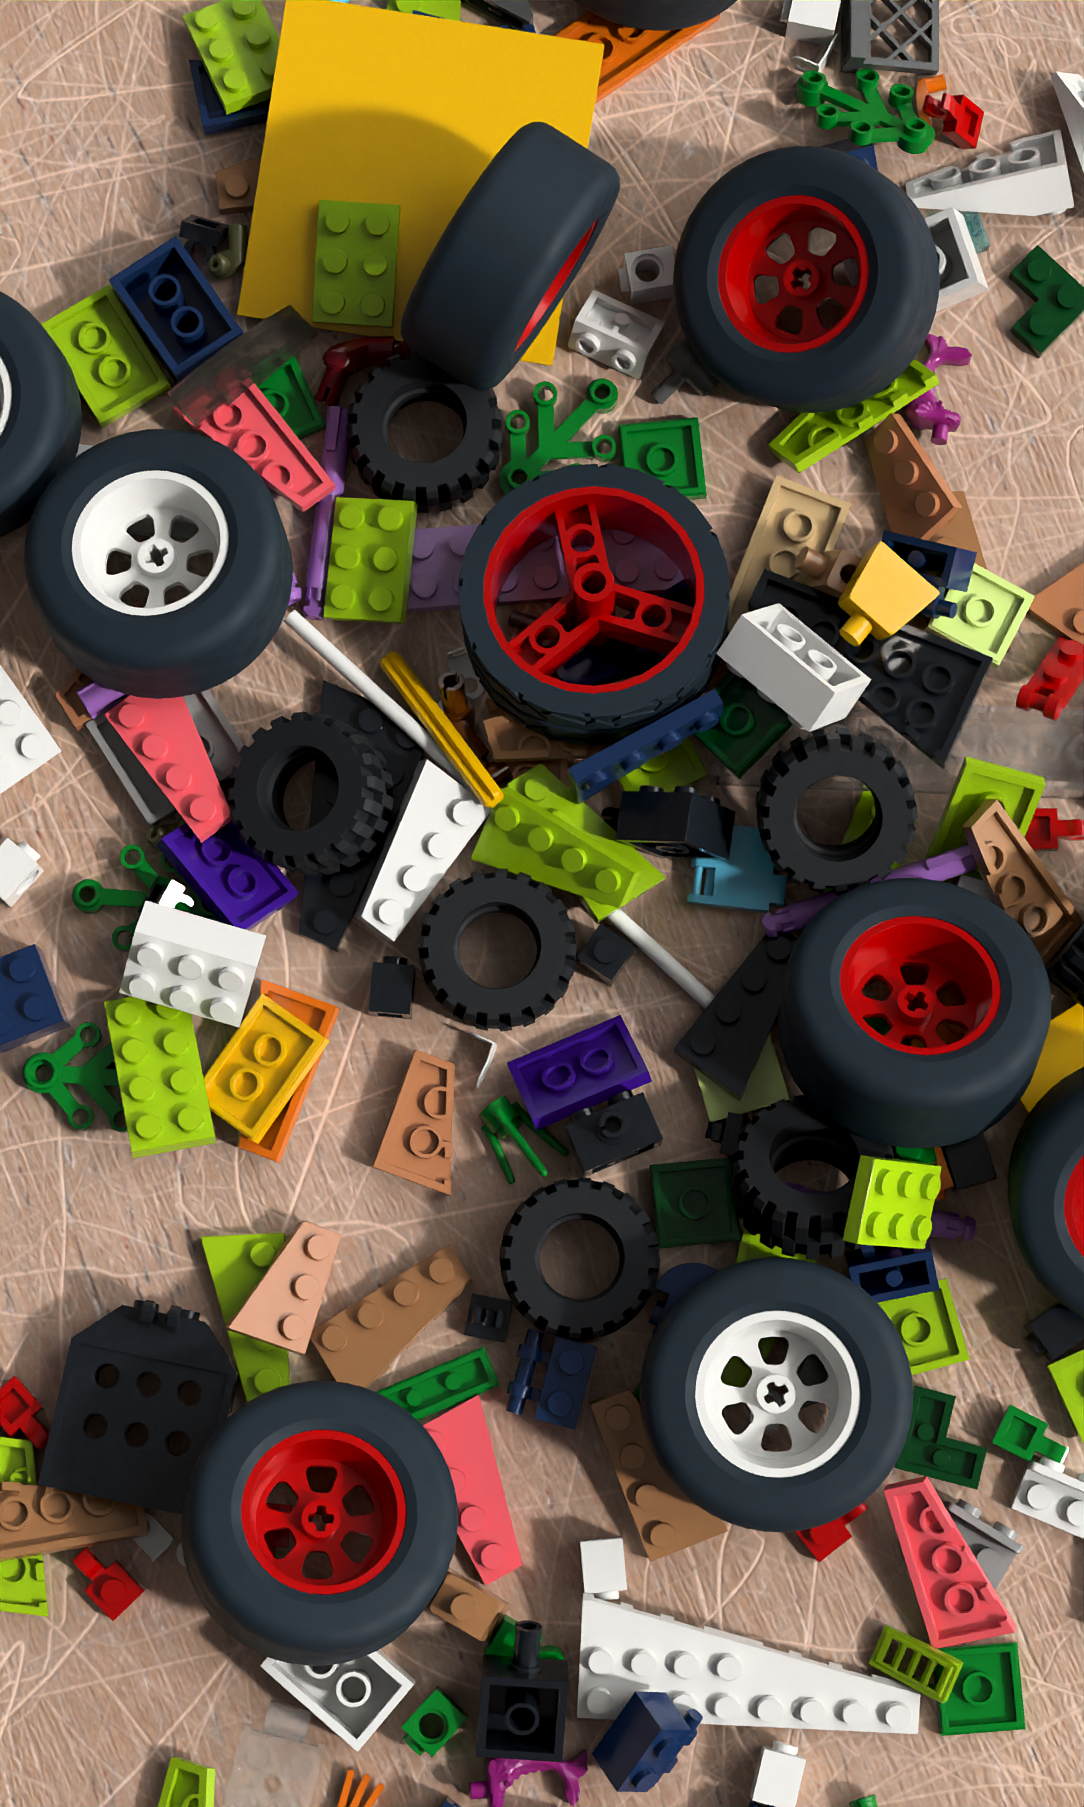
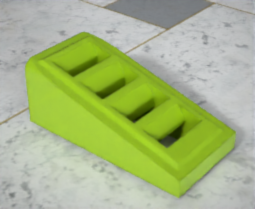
M888 1624L884 1626L869 1661V1664L942 1704L948 1700L964 1661ZM892 1639L900 1642L892 1663H889L884 1658ZM909 1647L914 1650V1654L907 1670H904L899 1666ZM923 1655L929 1658V1661L920 1678L914 1674ZM938 1663L944 1666L937 1685L930 1683V1679Z

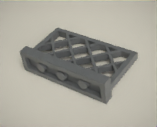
M841 0L840 72L856 74L859 68L936 75L939 72V0H910L902 8L894 0H881L894 14L883 25L871 14V5L876 0ZM916 2L928 13V22L922 28H919L905 13ZM897 19L913 34L902 45L886 30ZM870 28H872V29L875 31V32L872 33L871 35H870ZM878 36L894 51L887 58L870 57V43ZM917 39L928 50V62L915 61L905 49Z

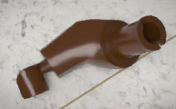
M456 671L443 673L438 679L442 698L438 702V706L496 784L499 785L505 782L511 773L508 765L505 762L494 761L489 764L486 757L490 751L474 732L475 707L473 700L466 695L463 675L460 673L457 679Z

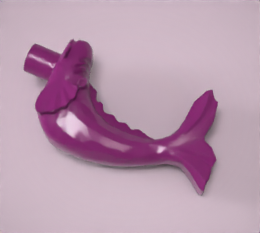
M927 335L924 344L929 356L922 364L934 373L935 368L941 365L964 366L970 363L972 354L969 353L968 349L949 347L942 336ZM932 388L905 405V415L911 423V428L916 430H932L931 442L935 445L947 444L948 432L957 431L961 422V416L956 412L947 410V408L944 409L942 406L943 402L941 400L937 402V398L934 396L935 390Z
M582 1750L569 1760L562 1759V1762L486 1757L484 1760L486 1781L469 1782L470 1800L487 1799L488 1807H502L504 1804V1793H506L505 1790L513 1785L514 1780L519 1779L520 1775H527L529 1772L535 1773L538 1770L544 1772L553 1769L561 1777L563 1794L567 1803L574 1807L575 1803L579 1801L580 1789L578 1779L588 1771L587 1750Z

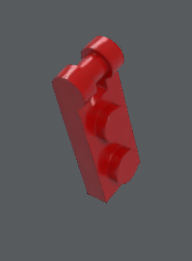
M1059 637L1027 685L1024 684L1021 687L1016 700V708L1027 712L1034 709L1043 712V717L1056 721L1084 680V645L1075 640Z

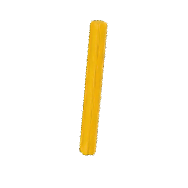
M395 651L388 652L380 660L382 670L480 803L489 809L495 807L497 803L503 800L504 795L501 789L401 654Z

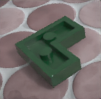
M1037 245L1010 272L1008 278L1035 302L1012 326L1010 332L1040 358L1084 314V287Z
M913 1386V1411L905 1445L894 1468L978 1490L987 1448L946 1438L956 1396Z

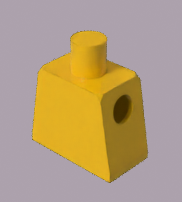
M880 541L865 552L838 601L839 606L851 616L841 627L839 633L847 642L857 647L869 633L882 641L896 633L931 603L940 592L885 543Z

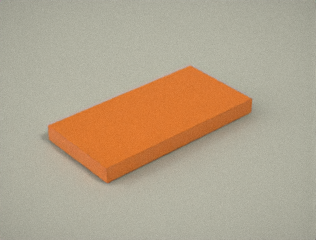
M588 11L552 36L605 45L596 104L717 22L720 14L688 28L654 31L626 27Z

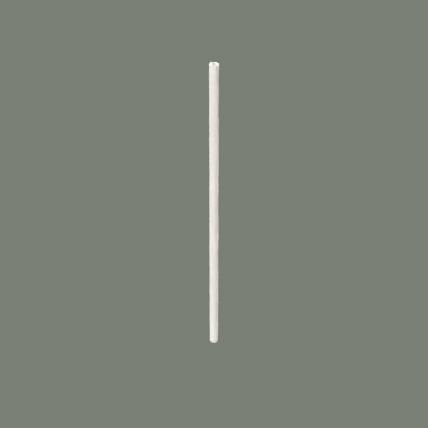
M293 610L286 617L284 622L465 789L474 795L428 731L296 610ZM619 909L606 917L704 1009L707 1008L715 998V995L627 914Z

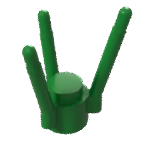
M506 1096L498 1098L479 1114V1117L485 1123L481 1130L488 1138L509 1184L515 1182V1177L497 1135L502 1140L510 1136L541 1176L544 1177L548 1173L540 1159L517 1131L522 1125L518 1119L562 1156L566 1157L569 1155V1150L544 1128L536 1130L530 1116L523 1110L518 1102L511 1104Z

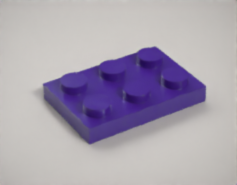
M232 821L202 843L187 823L161 838L157 845L158 848L221 923L249 931L294 901L299 894L276 864L262 859L254 853V848L245 845L239 837V831L242 829L234 826Z
M621 1015L507 1062L511 1076L536 1130L565 1119L579 1110L605 1102L619 1093L630 1089L633 1090L652 1082L649 1071Z

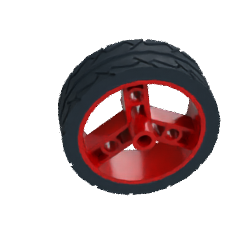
M598 464L565 466L540 474L532 481L529 479L505 494L484 516L481 524L478 525L465 549L458 583L460 616L465 647L474 673L480 678L478 681L490 698L517 723L527 724L525 728L555 741L578 745L591 743V746L611 745L699 698L710 684L722 660L716 653L725 641L728 631L730 590L727 561L717 535L710 531L713 528L698 507L673 486L663 485L665 481L638 469L610 464L599 467ZM601 528L616 529L636 535L662 550L679 568L688 584L694 607L614 583V576L608 565ZM558 535L570 592L508 643L496 619V609L502 587L513 568L530 550L547 539ZM579 545L591 547V549L585 552L574 550ZM615 606L635 613L634 619L617 617ZM574 614L576 628L566 632L562 625ZM650 619H658L663 624L658 627H649L645 625V622ZM611 638L667 655L663 661L645 673L619 683L591 686L567 683L550 677L551 674L587 644L599 646L609 642ZM550 639L557 642L551 648L539 646L540 642Z

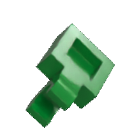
M1012 1405L1008 1406L991 1441L992 1444L1027 1462H1030L1034 1453L1037 1452L1050 1460L1063 1464L1070 1450L1043 1436L1048 1423Z

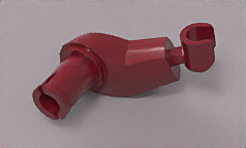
M394 336L361 337L330 346L322 357L326 369L314 399L320 403L326 401L325 405L338 406L348 375H353L354 372L358 373L369 366L388 364L387 358L396 354L404 355L406 359L411 358L408 353V346L403 340L401 343H396Z

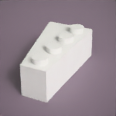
M428 759L418 762L407 793H405L392 830L387 836L376 867H374L354 915L355 918L386 941L394 942L492 810L483 806L476 796Z

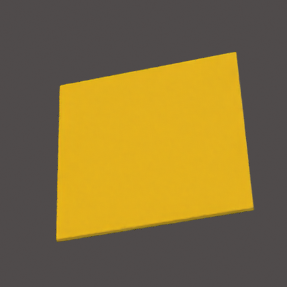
M286 0L237 315L367 337L394 336L395 341L402 342V316L425 264L463 200L505 143L521 127L531 122H544L588 149L605 45L329 0ZM319 200L400 205L393 328L318 324L312 322ZM564 296L519 361L553 366Z

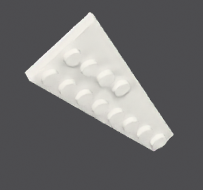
M583 1593L577 1718L615 1720L635 1691L666 1692L682 1717L690 1708L697 1710L703 1717L700 1724L918 1734L921 1694L902 1682L874 1674L871 1677L842 1669L840 1664L833 1662L824 1664L803 1658L802 1654L791 1650L788 1653L763 1646V1642L704 1626L702 1629L674 1621V1617L662 1613H660V1616L633 1609V1605L621 1602L618 1605L594 1598L592 1593Z

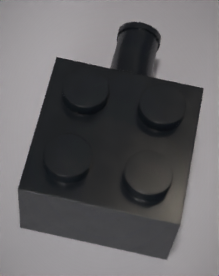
M642 785L639 791H622L620 808L606 807L601 813L602 816H612V820H603L616 831L615 840L656 857L729 860L735 811L720 805L721 800L718 798L699 796V790L696 788L675 786L674 792H664V789L660 787Z
M630 1089L609 1098V1107L595 1112L593 1106H589L570 1115V1123L565 1125V1134L584 1178L661 1145L663 1137L643 1092L633 1095Z
M523 1620L515 1623L513 1656L483 1654L476 1757L562 1762L568 1693V1660L539 1658L542 1625L538 1622Z

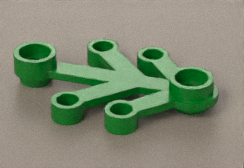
M860 69L856 72L854 88L861 93L864 102L828 86L825 75L819 71H806L797 80L796 100L805 106H817L814 118L815 125L826 130L850 126L848 139L856 145L864 146L877 142H897L898 147L902 151L910 154H921L926 152L928 146L934 142L935 130L925 120L917 118L911 105L914 94L913 89L904 84L891 86L888 104L896 108L899 116L897 118L887 113L877 90L880 76L872 69ZM836 106L843 108L849 112H840V110ZM874 125H879V126H882V127H884V128H876V129H874Z
M605 378L592 381L587 387L586 399L554 431V405L557 401V389L552 383L547 381L538 383L533 390V400L538 406L539 448L527 459L525 434L529 431L530 419L522 410L511 411L506 417V430L510 434L511 462L506 464L500 472V487L504 494H507L521 484H515L512 481V477L516 473H523L527 477L526 481L529 479L532 481L538 475L550 472L540 471L550 460L595 458L600 462L610 461L615 456L616 443L609 435L597 436L594 441H568L595 413L606 414L615 408L618 401L616 385ZM599 388H605L610 394L605 399H599L594 393ZM542 390H549L553 396L550 400L543 401L539 399L538 393ZM514 418H521L524 420L525 425L521 429H514L511 427L510 422ZM600 443H607L611 446V451L607 454H601L597 451L596 447Z
M127 845L122 849L120 853L122 865L127 870L134 871L150 890L156 877L159 875L146 861L144 851L137 845ZM131 851L140 853V860L134 865L126 862V856ZM162 854L161 864L168 873L178 876L191 893L188 896L194 901L192 907L178 902L174 909L219 922L212 912L204 910V902L177 869L167 866V857ZM85 879L78 882L73 888L72 900L75 906L83 913L94 914L99 912L104 906L140 908L148 892L106 889L95 880ZM87 888L95 890V897L90 902H84L81 899V893ZM140 917L129 926H120L114 930L112 942L118 950L122 952L130 951L132 941L127 946H121L118 943V937L123 932H130L133 940Z
M85 1022L79 1025L75 1035L53 1054L40 1052L27 1059L22 1070L24 1083L33 1092L39 1094L50 1093L68 1114V1121L71 1126L78 1130H87L93 1125L95 1115L88 1106L79 1105L63 1083L81 1084L109 1117L111 1127L119 1133L128 1132L127 1126L123 1128L117 1127L115 1119L118 1114L124 1113V1109L105 1088V1086L119 1087L116 1069H106L114 1062L111 1042L82 1067L65 1066L83 1048H94L101 1042L102 1033L95 1024ZM87 1028H93L96 1032L95 1039L89 1043L83 1042L82 1032ZM43 1066H48L51 1070V1076L46 1081H40L37 1078V1071ZM79 1110H86L89 1116L88 1121L83 1125H78L74 1121V1116Z

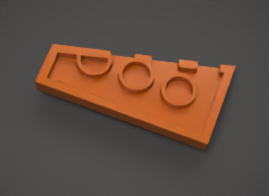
M262 979L260 994L266 995L326 1039H329L340 1011L337 1006ZM323 1052L259 1144L240 1132L239 1148L280 1163Z

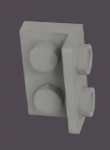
M959 1499L956 1505L946 1501L944 1503L945 1508L994 1590H996L1016 1554H1020L1024 1546L1015 1541L1019 1534L996 1521L993 1527L978 1518L982 1511L962 1499Z

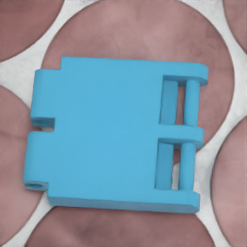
M733 826L729 860L691 859V867L695 869L692 894H687V903L762 913L769 911V905L784 906L787 876L773 874V869H777V867L772 863L768 851L764 849L759 828ZM707 869L704 895H700L702 871Z

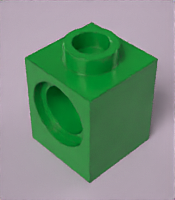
M437 1686L402 1724L401 1728L406 1732L402 1739L418 1755L421 1756L426 1751L433 1757L468 1719V1714ZM427 1713L438 1714L443 1719L444 1730L436 1736H429L422 1731L420 1719Z

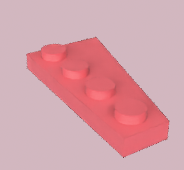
M236 363L173 407L174 414L199 434L225 445L241 456L252 466L267 486L301 512H305L335 490V484L239 363Z
M130 695L104 714L201 843L232 821L230 817L231 808L183 696L154 699Z
M477 1395L424 1424L423 1427L434 1439L450 1470L458 1505L457 1534L486 1586L523 1564L480 1396Z
M923 1476L886 1485L883 1491L931 1646L938 1649L1014 1633L1016 1629L1014 1621L928 1477Z

